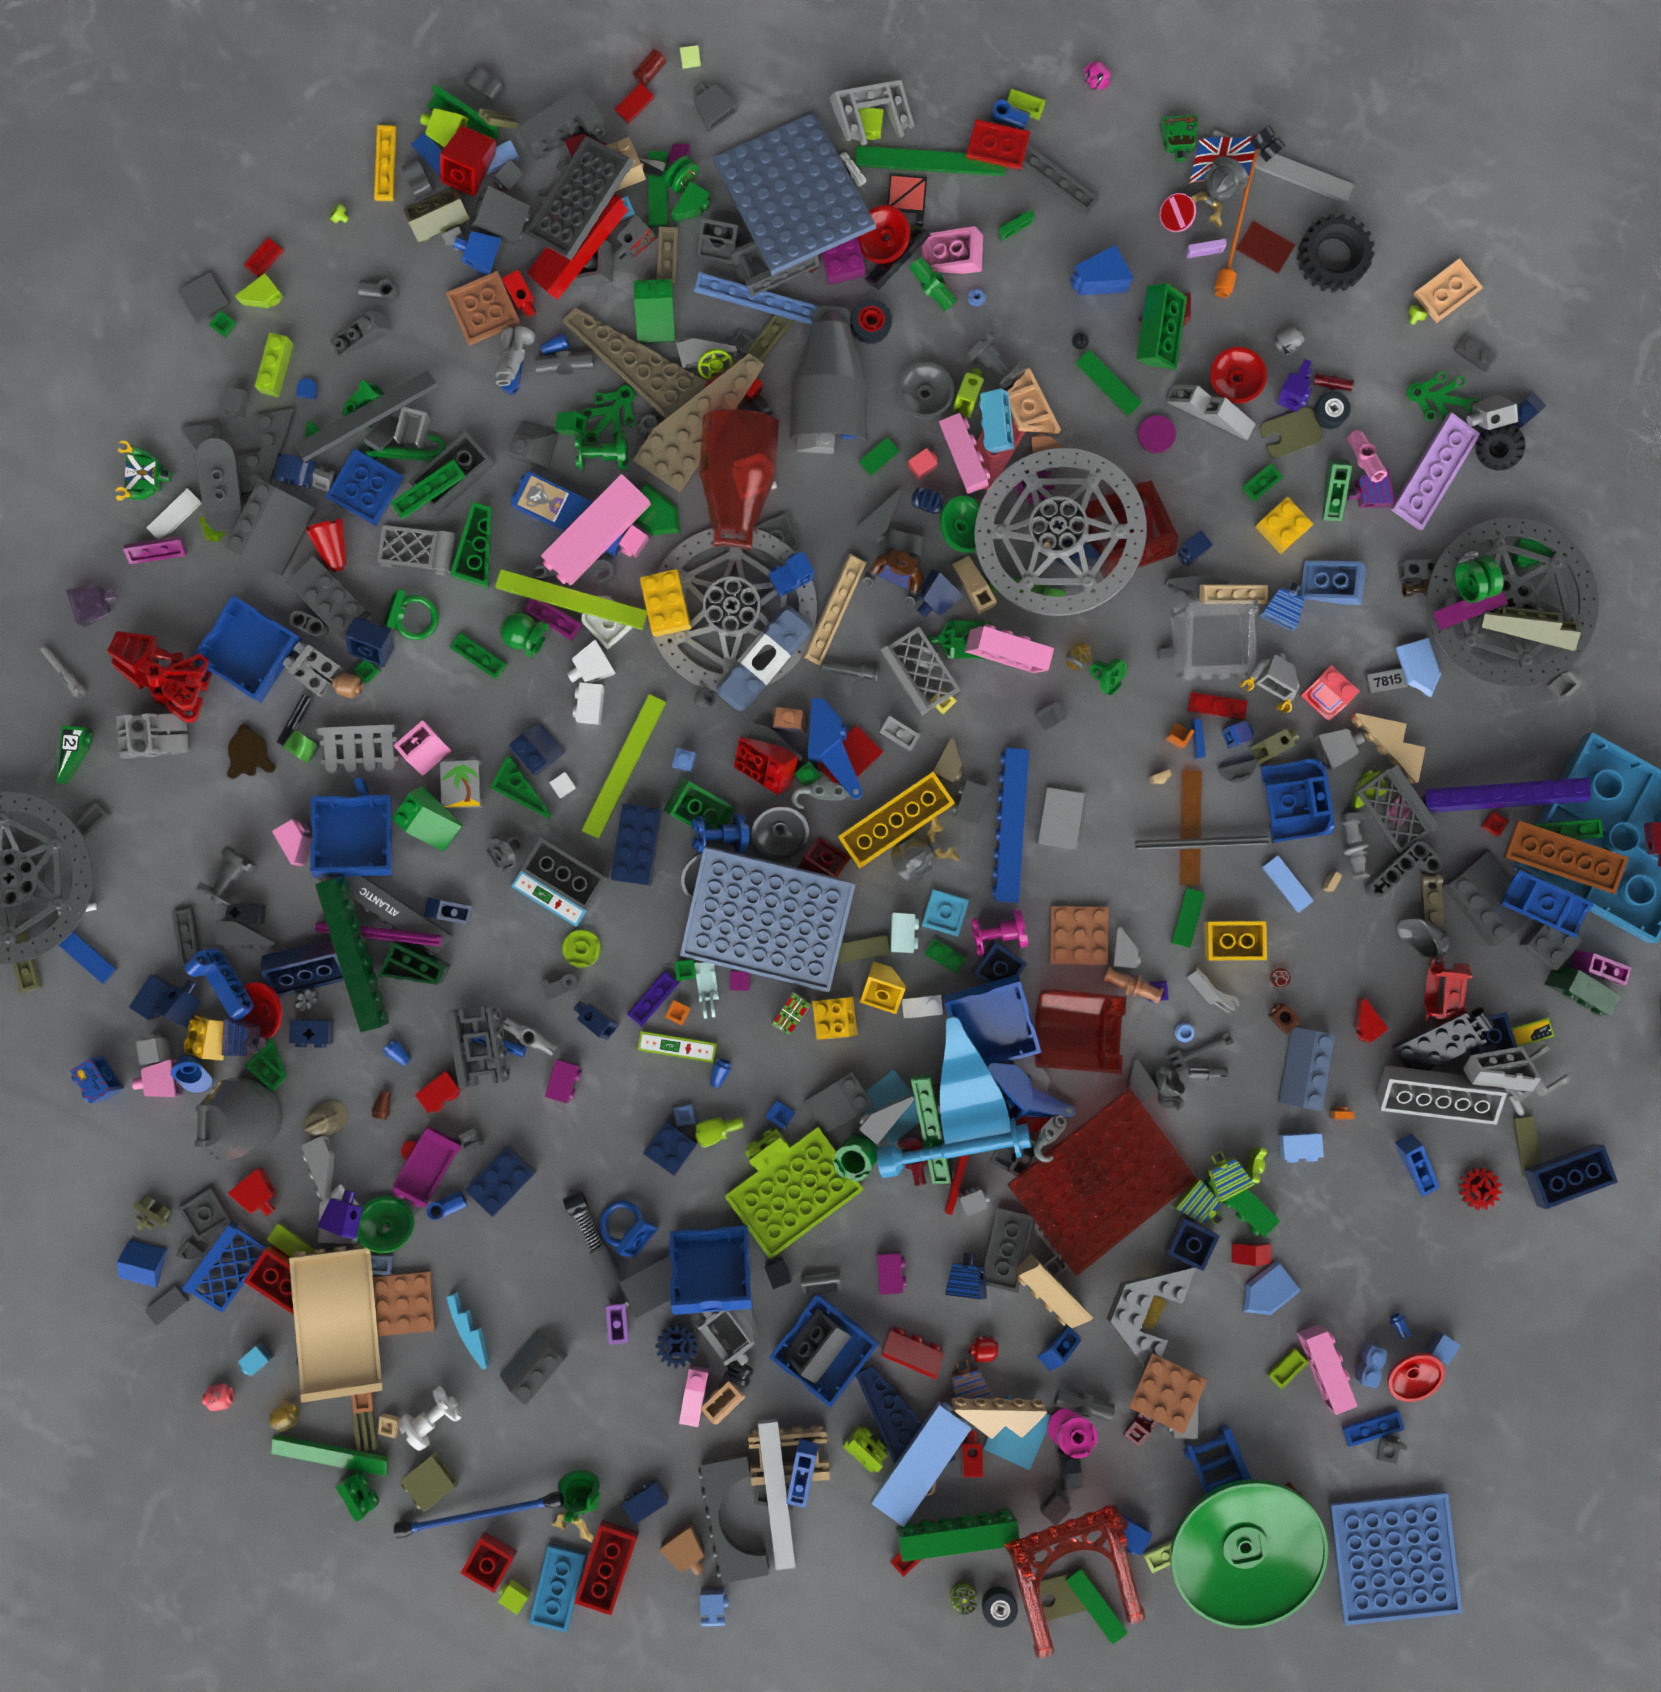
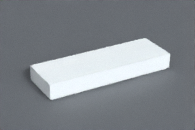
M187 488L146 528L157 539L167 538L202 502Z

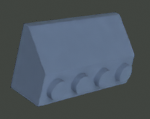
M1298 1027L1291 1031L1279 1103L1322 1111L1335 1034Z

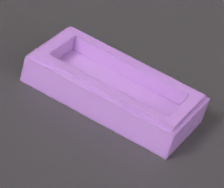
M1226 239L1188 245L1185 251L1186 258L1222 253L1227 246Z

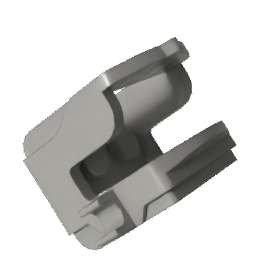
M753 1310L726 1311L746 1338V1340L731 1351H729L731 1347L725 1339H720L717 1335L719 1333L718 1329L711 1323L725 1311L702 1312L704 1317L698 1321L696 1327L699 1331L701 1330L722 1358L724 1365H728L736 1359L741 1366L748 1361L745 1352L754 1345L755 1339L758 1337L757 1325L752 1315Z

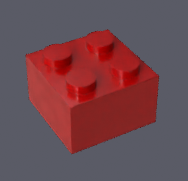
M483 1532L460 1574L495 1593L518 1551L488 1533Z

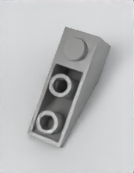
M321 1136L301 1145L303 1150L301 1155L310 1168L308 1173L310 1178L315 1181L317 1196L321 1197L322 1200H328L331 1198L335 1153L329 1137Z

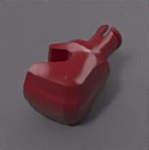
M908 1136L897 1141L900 1148L905 1147L912 1149V1151L925 1149L923 1139L918 1136ZM927 1160L905 1164L906 1169L912 1170L914 1186H921L920 1183L922 1185L927 1183L923 1171V1166L927 1164Z

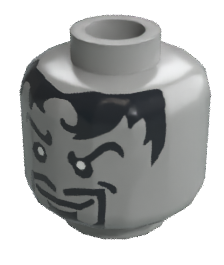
M1293 326L1278 332L1277 340L1274 341L1278 352L1282 351L1285 355L1301 349L1302 343L1305 342L1301 330Z

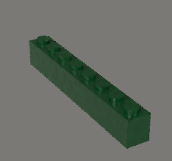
M345 876L315 884L359 1030L360 1032L381 1028L389 1023V1015L383 1004V995L378 988L377 976L373 971L372 959L368 954L366 940L360 929V920L357 918L354 909L355 904L350 896L349 884Z

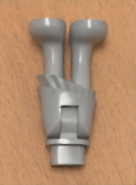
M516 326L515 330L511 327H506L502 330V353H499L496 357L497 370L495 374L497 378L496 384L499 386L510 385L511 381L515 379V375L525 356V350L522 349L523 344L530 345L535 340L533 331L523 326Z

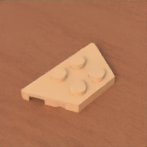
M1028 368L1021 378L1013 384V387L1007 391L1009 392L1011 417L1018 431L1059 434L1061 429L1031 369Z

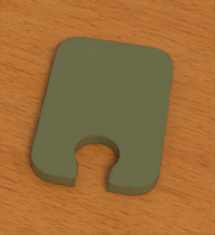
M1308 407L1302 408L1298 412L1294 411L1269 420L1260 427L1262 438L1268 437L1271 433H1277L1280 436L1281 441L1279 444H1272L1266 447L1268 454L1272 458H1279L1315 445L1321 441L1323 436L1320 426L1314 417L1313 410Z
M1082 1569L1084 1573L1087 1575V1577L1090 1579V1581L1093 1583L1090 1572L1086 1569ZM1073 1572L1043 1579L1035 1584L1036 1598L1042 1597L1046 1593H1050L1055 1597L1052 1605L1039 1606L1041 1616L1045 1620H1054L1087 1611L1065 1581V1578Z

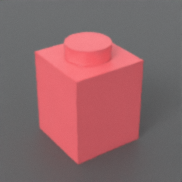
M926 448L908 460L907 466L919 481L937 468L938 458L933 451L930 452Z

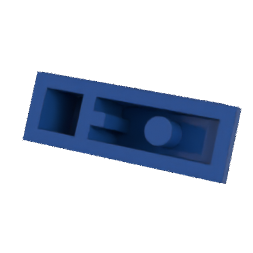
M1411 1133L1395 1142L1398 1153L1421 1196L1424 1197L1440 1188L1424 1146Z
M799 1440L786 1504L806 1508L819 1443Z

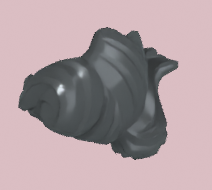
M1165 1066L1155 1068L1153 1070V1078L1160 1092L1158 1095L1159 1104L1164 1108L1180 1110L1184 1106V1100L1180 1095L1185 1092V1086L1179 1079V1073Z

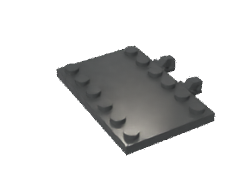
M586 136L568 165L561 161L557 164L556 168L562 174L547 197L542 196L540 193L537 195L535 200L541 204V207L524 233L567 259L572 260L602 211L608 205L611 197L619 188L620 183L630 171L634 161Z

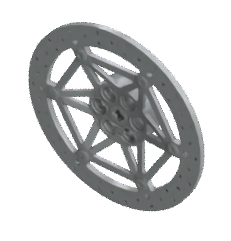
M1055 448L1039 451L1020 459L1008 467L986 492L978 510L975 525V545L978 559L990 583L1002 596L1013 604L1025 610L1043 615L1064 616L1078 614L1091 610L1111 599L1133 576L1142 558L1146 543L1147 525L1145 510L1141 497L1132 481L1119 467L1106 458L1075 448ZM1058 467L1076 468L1089 472L1086 478L1038 479L1036 473ZM1101 480L1110 485L1120 498L1127 515V524H1119L1098 487ZM1024 481L1027 486L1002 525L995 524L998 510L1006 496L1017 484ZM1043 485H1081V487L1068 497H1053L1043 488ZM1037 491L1047 499L1040 503ZM1086 491L1080 505L1074 499ZM1093 492L1112 525L1086 516L1085 511ZM1029 493H1032L1035 509L1031 517L1010 525ZM1048 508L1055 509L1052 514L1045 513ZM1067 508L1074 509V512L1071 514L1064 513ZM1043 524L1044 528L1042 530H1035L1036 525ZM1076 524L1083 525V528L1079 531L1073 529ZM1029 525V535L1012 532ZM1059 525L1062 529L1059 530L1056 526ZM1089 525L1107 530L1108 532L1088 534ZM1009 538L1034 543L1035 546L1028 571L1025 570ZM1111 538L1096 564L1089 571L1083 545L1085 542ZM994 539H1002L1023 577L1019 583H1016L1001 566L995 551ZM1119 539H1127L1125 549L1118 564L1104 580L1097 584L1094 577ZM1048 540L1054 542L1050 547L1044 546V543ZM1067 540L1073 542L1070 547H1064L1063 543ZM1039 552L1048 556L1034 572ZM1076 552L1079 553L1083 572L1070 560L1069 556ZM1056 558H1061L1078 578H1039V576ZM1034 585H1082L1084 588V592L1060 597L1045 596L1031 592Z
M721 526L704 530L679 544L667 556L657 573L677 569L681 576L685 599L686 589L689 588L703 603V610L691 621V627L693 628L703 617L706 618L709 626L693 631L688 629L654 637L652 634L657 648L667 663L680 676L696 686L717 692L718 683L737 662L736 658L743 634L750 633L758 636L762 632L754 629L758 620H761L765 626L769 623V620L761 612V607L774 598L777 592L774 589L764 598L760 599L756 590L774 588L772 583L754 585L745 580L741 562L744 560L767 576L771 573L768 568L743 553V546L745 545L763 550L770 556H773L782 566L786 565L788 556L794 553V551L784 542H779L781 540L771 535V538H769V533L757 529V534L753 528L745 526ZM729 545V552L689 572L682 569L688 561L701 552L713 547ZM729 560L723 578L718 579L714 583L694 578L696 575ZM735 562L739 577L730 576ZM812 581L796 589L799 601V614L810 623L811 632L791 655L789 661H786L766 686L784 677L798 664L812 637L817 619V599ZM693 584L709 588L703 596ZM736 584L738 589L735 592H731L728 590V586ZM718 592L721 594V598L716 601L712 600L711 595ZM747 594H752L754 600L746 602L744 597ZM787 594L781 597V608L787 605ZM730 603L735 605V610L728 609ZM713 611H718L720 617L714 620L710 618V614ZM745 613H751L753 615V619L750 621H745L743 619V615ZM730 621L736 623V627L733 630L726 628V624ZM713 631L718 632L724 659L691 638ZM726 636L736 637L731 657L728 652ZM685 642L723 666L722 674L711 672L698 666L683 654L678 645ZM771 645L764 646L754 658L772 650L774 647ZM767 665L759 669L758 671L764 670L767 667Z

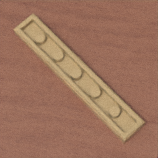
M848 554L802 658L821 666L867 562L852 554Z

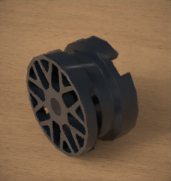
M736 1361L730 1362L727 1365L728 1370L724 1373V1379L735 1384L740 1383L742 1386L750 1385V1376L753 1375L754 1369L746 1364L741 1366Z

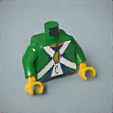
M127 441L119 442L126 446V450L118 448V452H129V454H126L125 486L118 487L115 490L116 492H122L123 496H116L117 500L121 501L125 497L131 500H145L154 495L155 492L161 491L162 481H172L171 470H163V465L157 461L154 455L145 449L136 446L130 447Z

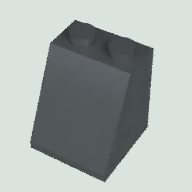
M488 185L479 195L467 229L501 238V241L514 245L517 241H521L524 235L522 228L524 223L527 224L531 213L528 212L530 206Z

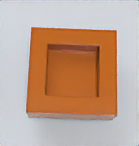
M673 1000L665 1018L683 1026L691 1008Z
M1336 1106V1110H1330V1118L1354 1119V1111L1348 1110V1107Z

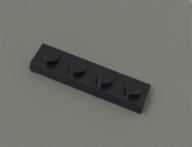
M915 225L910 231V240L903 254L890 263L878 264L865 278L867 283L878 290L885 285L890 277L931 236L928 230Z

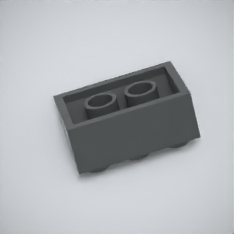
M818 1307L783 1355L801 1376L816 1384L846 1345L851 1335L843 1326Z
M538 1330L499 1376L509 1391L526 1406L561 1365L567 1355Z

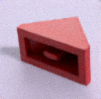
M1232 1243V1263L1250 1266L1271 1264V1244Z

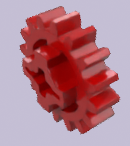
M1473 1167V1172L1465 1171L1467 1177L1461 1176L1460 1178L1463 1180V1183H1458V1186L1462 1187L1458 1194L1464 1195L1461 1200L1468 1202L1467 1206L1471 1208L1474 1206V1209L1480 1210L1481 1207L1484 1210H1488V1205L1494 1207L1493 1201H1500L1497 1194H1502V1191L1498 1190L1502 1183L1496 1182L1499 1177L1493 1175V1171H1486V1168L1480 1167L1479 1170Z

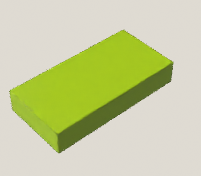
M1012 88L1006 100L1010 106L1029 113V117L1040 120L1046 100Z
M1293 1347L1267 1375L1282 1390L1309 1362Z

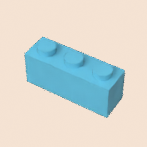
M1000 388L980 393L981 400L979 401V406L983 417L981 425L984 429V447L992 453L1014 449L1009 392Z

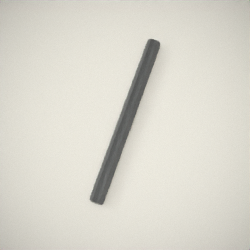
M1268 836L1137 840L1135 841V850L1268 846L1269 838Z

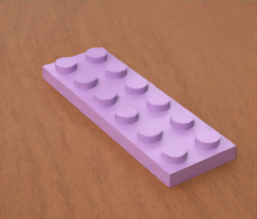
M1452 412L1448 413L1390 510L1416 529L1423 530L1480 433Z

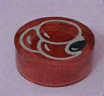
M1278 968L1271 972L1270 981L1275 987L1283 988L1290 983L1291 977L1287 970Z

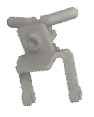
M1546 1044L1541 1046L1529 1056L1530 1060L1533 1061L1550 1050L1549 1046ZM1565 1074L1547 1087L1540 1080L1533 1092L1535 1091L1539 1096H1545L1555 1088L1570 1081L1571 1077ZM1506 1089V1092L1509 1094L1508 1098L1512 1102L1517 1115L1523 1116L1525 1112L1520 1102L1533 1092Z

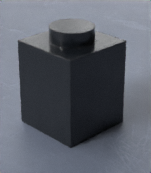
M778 1257L769 1259L767 1261L768 1264L764 1268L773 1290L791 1283L792 1278L784 1259H778Z

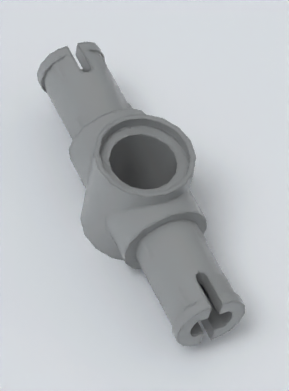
M508 1017L506 1018L505 1023L502 1025L503 1029L514 1034L523 1045L531 1046L535 1049L538 1048L553 1056L555 1053L553 1050H556L558 1045L544 1039L543 1035L536 1029L529 1028L524 1024L521 1026ZM528 1031L532 1032L534 1035V1040L532 1042H528L525 1039V1035Z

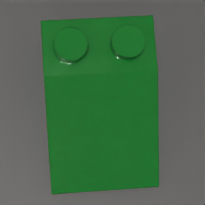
M672 280L633 281L637 342L640 344L675 342Z
M682 777L663 810L691 827L692 819L702 816L705 829H720L721 825L727 824L735 807Z
M422 786L407 795L391 818L406 833L442 851L447 849L463 827V824Z

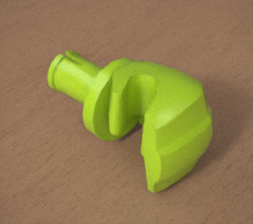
M741 1116L725 1122L721 1117L699 1122L696 1125L695 1132L697 1142H699L702 1148H706L718 1143L721 1139L726 1140V1135L729 1132L744 1128Z

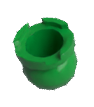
M512 613L502 621L500 637L512 649H525V655L533 659V653L537 655L545 642L543 634L544 631H549V624L543 621L536 624L535 620L526 613Z
M856 1134L847 1138L835 1154L834 1166L838 1174L843 1178L853 1179V1182L866 1178L877 1162V1144L864 1134Z

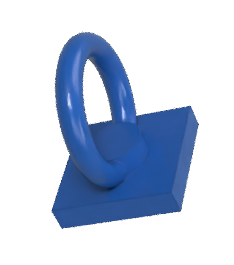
M618 1200L609 1204L603 1211L599 1222L600 1232L604 1240L608 1244L615 1246L614 1250L619 1255L635 1258L659 1229L654 1223L643 1220L640 1209L634 1203L627 1200ZM618 1208L629 1209L635 1217V1225L625 1232L623 1239L612 1237L607 1228L610 1214Z

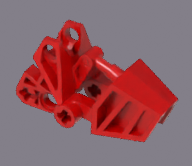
M116 631L107 650L108 654L113 657L111 661L112 666L140 691L144 687L150 689L153 701L156 704H166L167 709L183 722L194 723L198 719L203 705V699L198 697L199 692L208 690L212 675L207 670L209 660L200 653L184 659V655L181 652H175L174 654L166 652L165 649L158 647L155 636ZM158 659L171 661L170 665L163 668L158 664ZM196 660H202L204 662V664L199 668L193 666V663ZM205 673H206V674H207V677H206L204 680H201L202 677H204V676H205ZM171 700L176 706H171L169 701ZM184 710H186V711L189 712V713L192 711L193 715H192V716H191V715H187V716H186V713H185Z

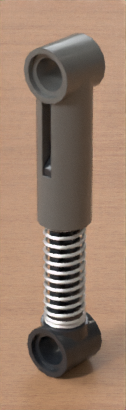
M580 1190L563 1198L568 1214L577 1219V1225H580V1231H583V1237L586 1238L585 1241L587 1240L586 1244H589V1250H592L589 1255L606 1289L610 1304L625 1303V1309L630 1308L619 1285V1281L622 1280L607 1246L601 1244V1238H598L599 1235H597L598 1232L594 1228L595 1225H592V1219H589L590 1216H588L589 1213L587 1211L589 1205L585 1195Z

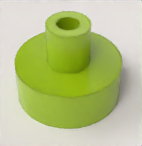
M337 203L332 209L329 219L334 223H337L339 220L346 223L349 219L344 214L346 207Z
M1413 304L1407 311L1411 315L1409 322L1414 325L1418 319L1424 321L1428 315L1425 309Z

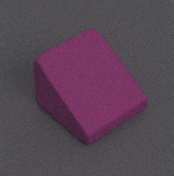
M673 144L668 163L673 164L682 156L689 157L691 146L689 144Z

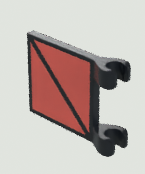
M890 174L887 205L893 206L901 212L917 213L916 225L923 227L927 177Z

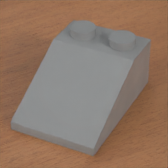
M908 1094L872 1110L869 1114L865 1112L859 1119V1130L874 1143L878 1144L914 1101V1096Z

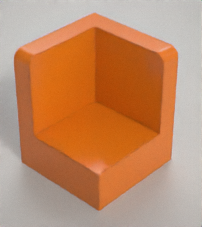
M1175 723L1165 740L1182 749L1195 731L1193 729L1188 730Z

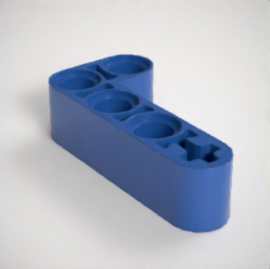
M208 949L196 952L184 965L185 971L190 976L198 977L205 975L232 1019L241 1021L253 1009V1001L220 950Z

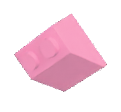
M291 819L272 832L292 865L303 866L306 863L312 837L309 834L311 830L306 823L303 824L301 821Z

